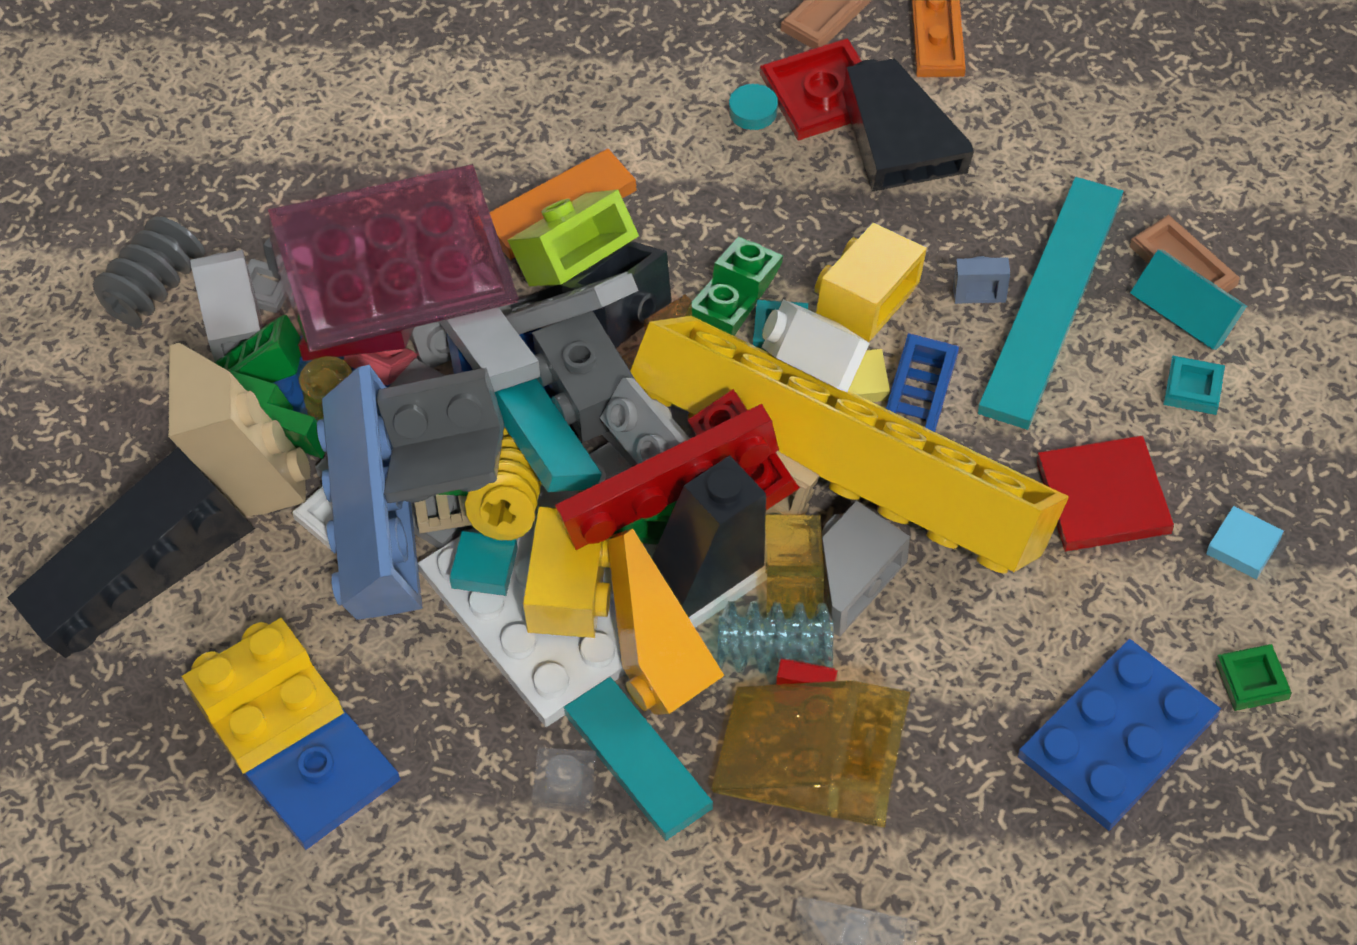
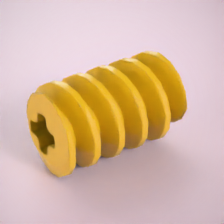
M505 426L497 480L481 489L468 492L465 501L466 515L472 526L484 536L495 540H514L524 536L532 528L538 505L537 500L540 494V486L542 484Z

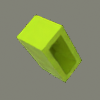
M617 189L585 193L573 201L563 199L555 202L541 211L544 217L542 220L507 241L530 287L561 285L639 237V234Z

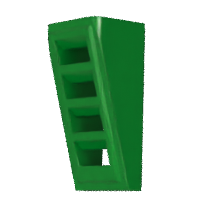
M283 315L263 327L214 363L227 371H233L273 383L296 375L301 358L299 343L302 338L288 316Z

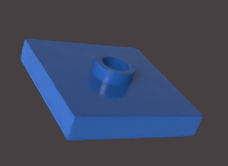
M345 711L344 714L243 774L305 850L400 781L397 770Z

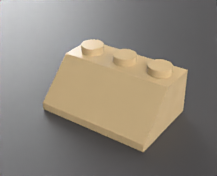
M180 342L169 345V438L243 516L266 514L305 503V480L310 478V465L305 452L292 444L285 436L280 423L277 420H271L260 407L255 394L252 391H246L229 371Z

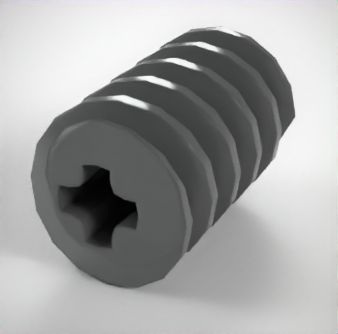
M155 216L146 222L144 230L133 236L131 244L120 250L119 258L107 264L106 272L94 278V293L100 304L111 316L134 328H139L142 326V321L135 311L145 316H151L155 312V306L151 299L158 302L165 301L168 293L164 285L170 288L178 287L181 279L176 271L182 274H189L192 271L190 258L204 257L205 249L196 236L179 223L165 217Z

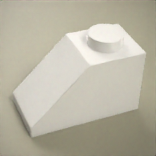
M784 299L779 310H773L767 318L762 334L763 339H765L762 348L775 358L845 392H848L870 344L840 323Z

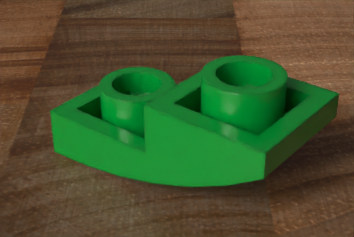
M738 236L714 263L712 280L688 305L686 316H693L735 336L757 304V300L761 298L774 279L782 264L783 255Z

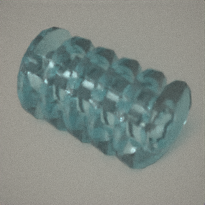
M728 600L722 616H719L717 664L722 671L727 657H731L736 672L744 673L750 657H754L759 673L767 674L773 658L778 659L779 665L781 659L794 661L795 659H800L801 662L815 665L819 659H823L825 667L833 668L834 621L831 620L825 603H819L813 618L808 619L802 602L795 604L790 618H785L780 602H773L767 618H763L757 601H751L745 616L740 617L735 602Z

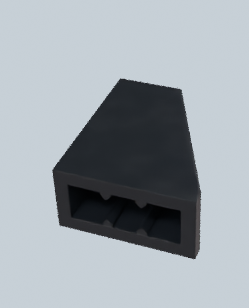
M895 58L883 61L868 59L857 63L855 66L847 67L843 96L872 192L967 174L969 172L974 154L972 143Z
M730 455L683 486L652 556V560L688 618L764 566L766 493Z

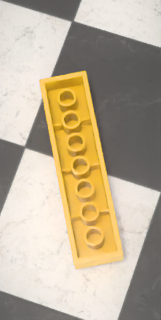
M693 316L650 321L630 370L637 383L651 399L658 400L666 407L674 404L688 411V419L732 389L735 390L748 410L762 404L772 420L779 447L778 452L830 481V490L848 499L859 500L862 497L879 505L877 512L883 517L900 524H908L911 521L927 529L926 536L935 543L952 549H956L960 545L978 554L976 560L982 566L998 573L1006 574L1009 570L1016 572L1041 557L1069 496L850 391L845 392L775 358L770 353Z

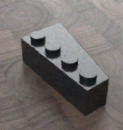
M177 447L7 598L40 639L66 659L74 652H80L88 648L99 635L252 532L255 528L184 452Z

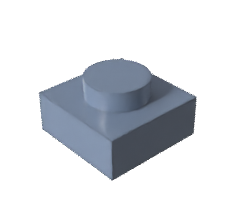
M979 256L956 259L953 283L954 303L1006 302L1010 279L1009 258Z

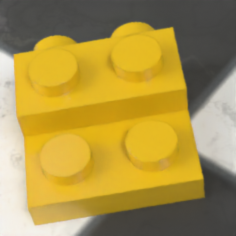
M282 618L271 624L259 622L251 625L243 633L240 642L221 653L211 651L200 655L192 664L191 671L181 676L194 702L243 774L344 714L338 698L314 668L305 648Z

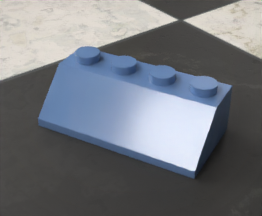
M370 365L358 367L322 398L324 419L317 422L319 442L323 451L327 452L329 469L322 471V485L327 500L332 502L334 519L327 522V537L333 553H337L339 571L332 574L333 594L339 606L342 605L357 620L423 609L411 503L407 501L387 503L384 495L393 447L376 401L379 389H384L386 386Z

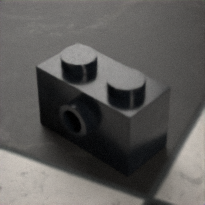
M631 241L562 285V291L566 293L627 272V274L632 273L638 289L637 292L602 308L593 310L615 348H618L628 338L672 305L667 251Z

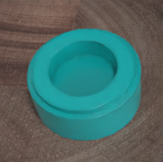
M746 84L737 88L730 96V118L741 128L748 130L763 129L771 125L777 117V96L770 88L764 85Z

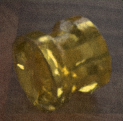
M330 356L316 358L306 364L300 373L299 383L307 413L315 417L317 421L324 419L322 398L352 373L351 367L344 360Z

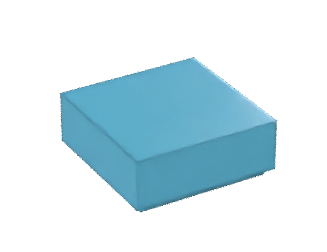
M1233 506L1209 544L1206 554L1257 580L1280 542L1284 531Z

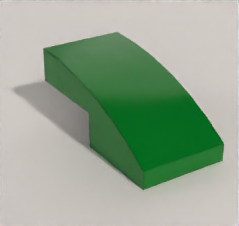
M229 371L246 391H252L255 394L260 407L271 420H277L280 423L285 436L296 448H301L306 454L323 459L325 452L319 442L317 433L318 421L315 417L292 411V405L276 384Z

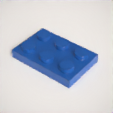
M1129 638L1019 749L1018 758L1110 831L1219 716L1221 708Z

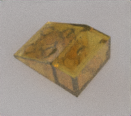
M853 680L737 687L712 785V793L885 828L907 724L910 692Z

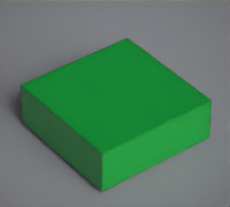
M1272 644L1217 655L1215 663L1234 711L1290 699L1292 692Z

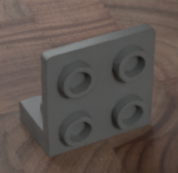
M487 367L379 389L376 401L393 447L384 488L387 503L400 501L415 503L426 500L432 495L454 490L475 491L497 480L504 421Z

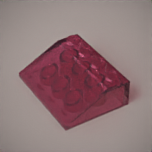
M473 164L268 209L270 242L284 288L309 352L518 303L519 297Z

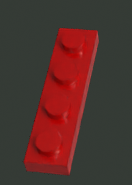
M760 404L556 504L558 514L575 550L588 544L605 541L616 530L641 518H650L659 514L667 505L678 500L685 484L729 455L741 468H751L759 465L769 455L779 451L772 420L764 406Z

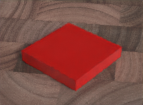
M848 38L760 66V75L763 81L776 94L778 107L798 141L851 124L843 96V87L847 67L855 66L861 62V59Z
M1143 435L1038 452L1037 465L1043 484L1069 496L1057 522V528L1065 552L1172 534L1174 523Z

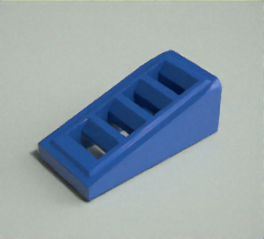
M908 333L886 409L896 414L898 412L927 420L925 428L936 432L957 362L959 346ZM913 362L941 368V373L937 375L911 368ZM909 378L936 385L937 387L935 392L906 385V382ZM902 395L932 404L929 410L900 401Z

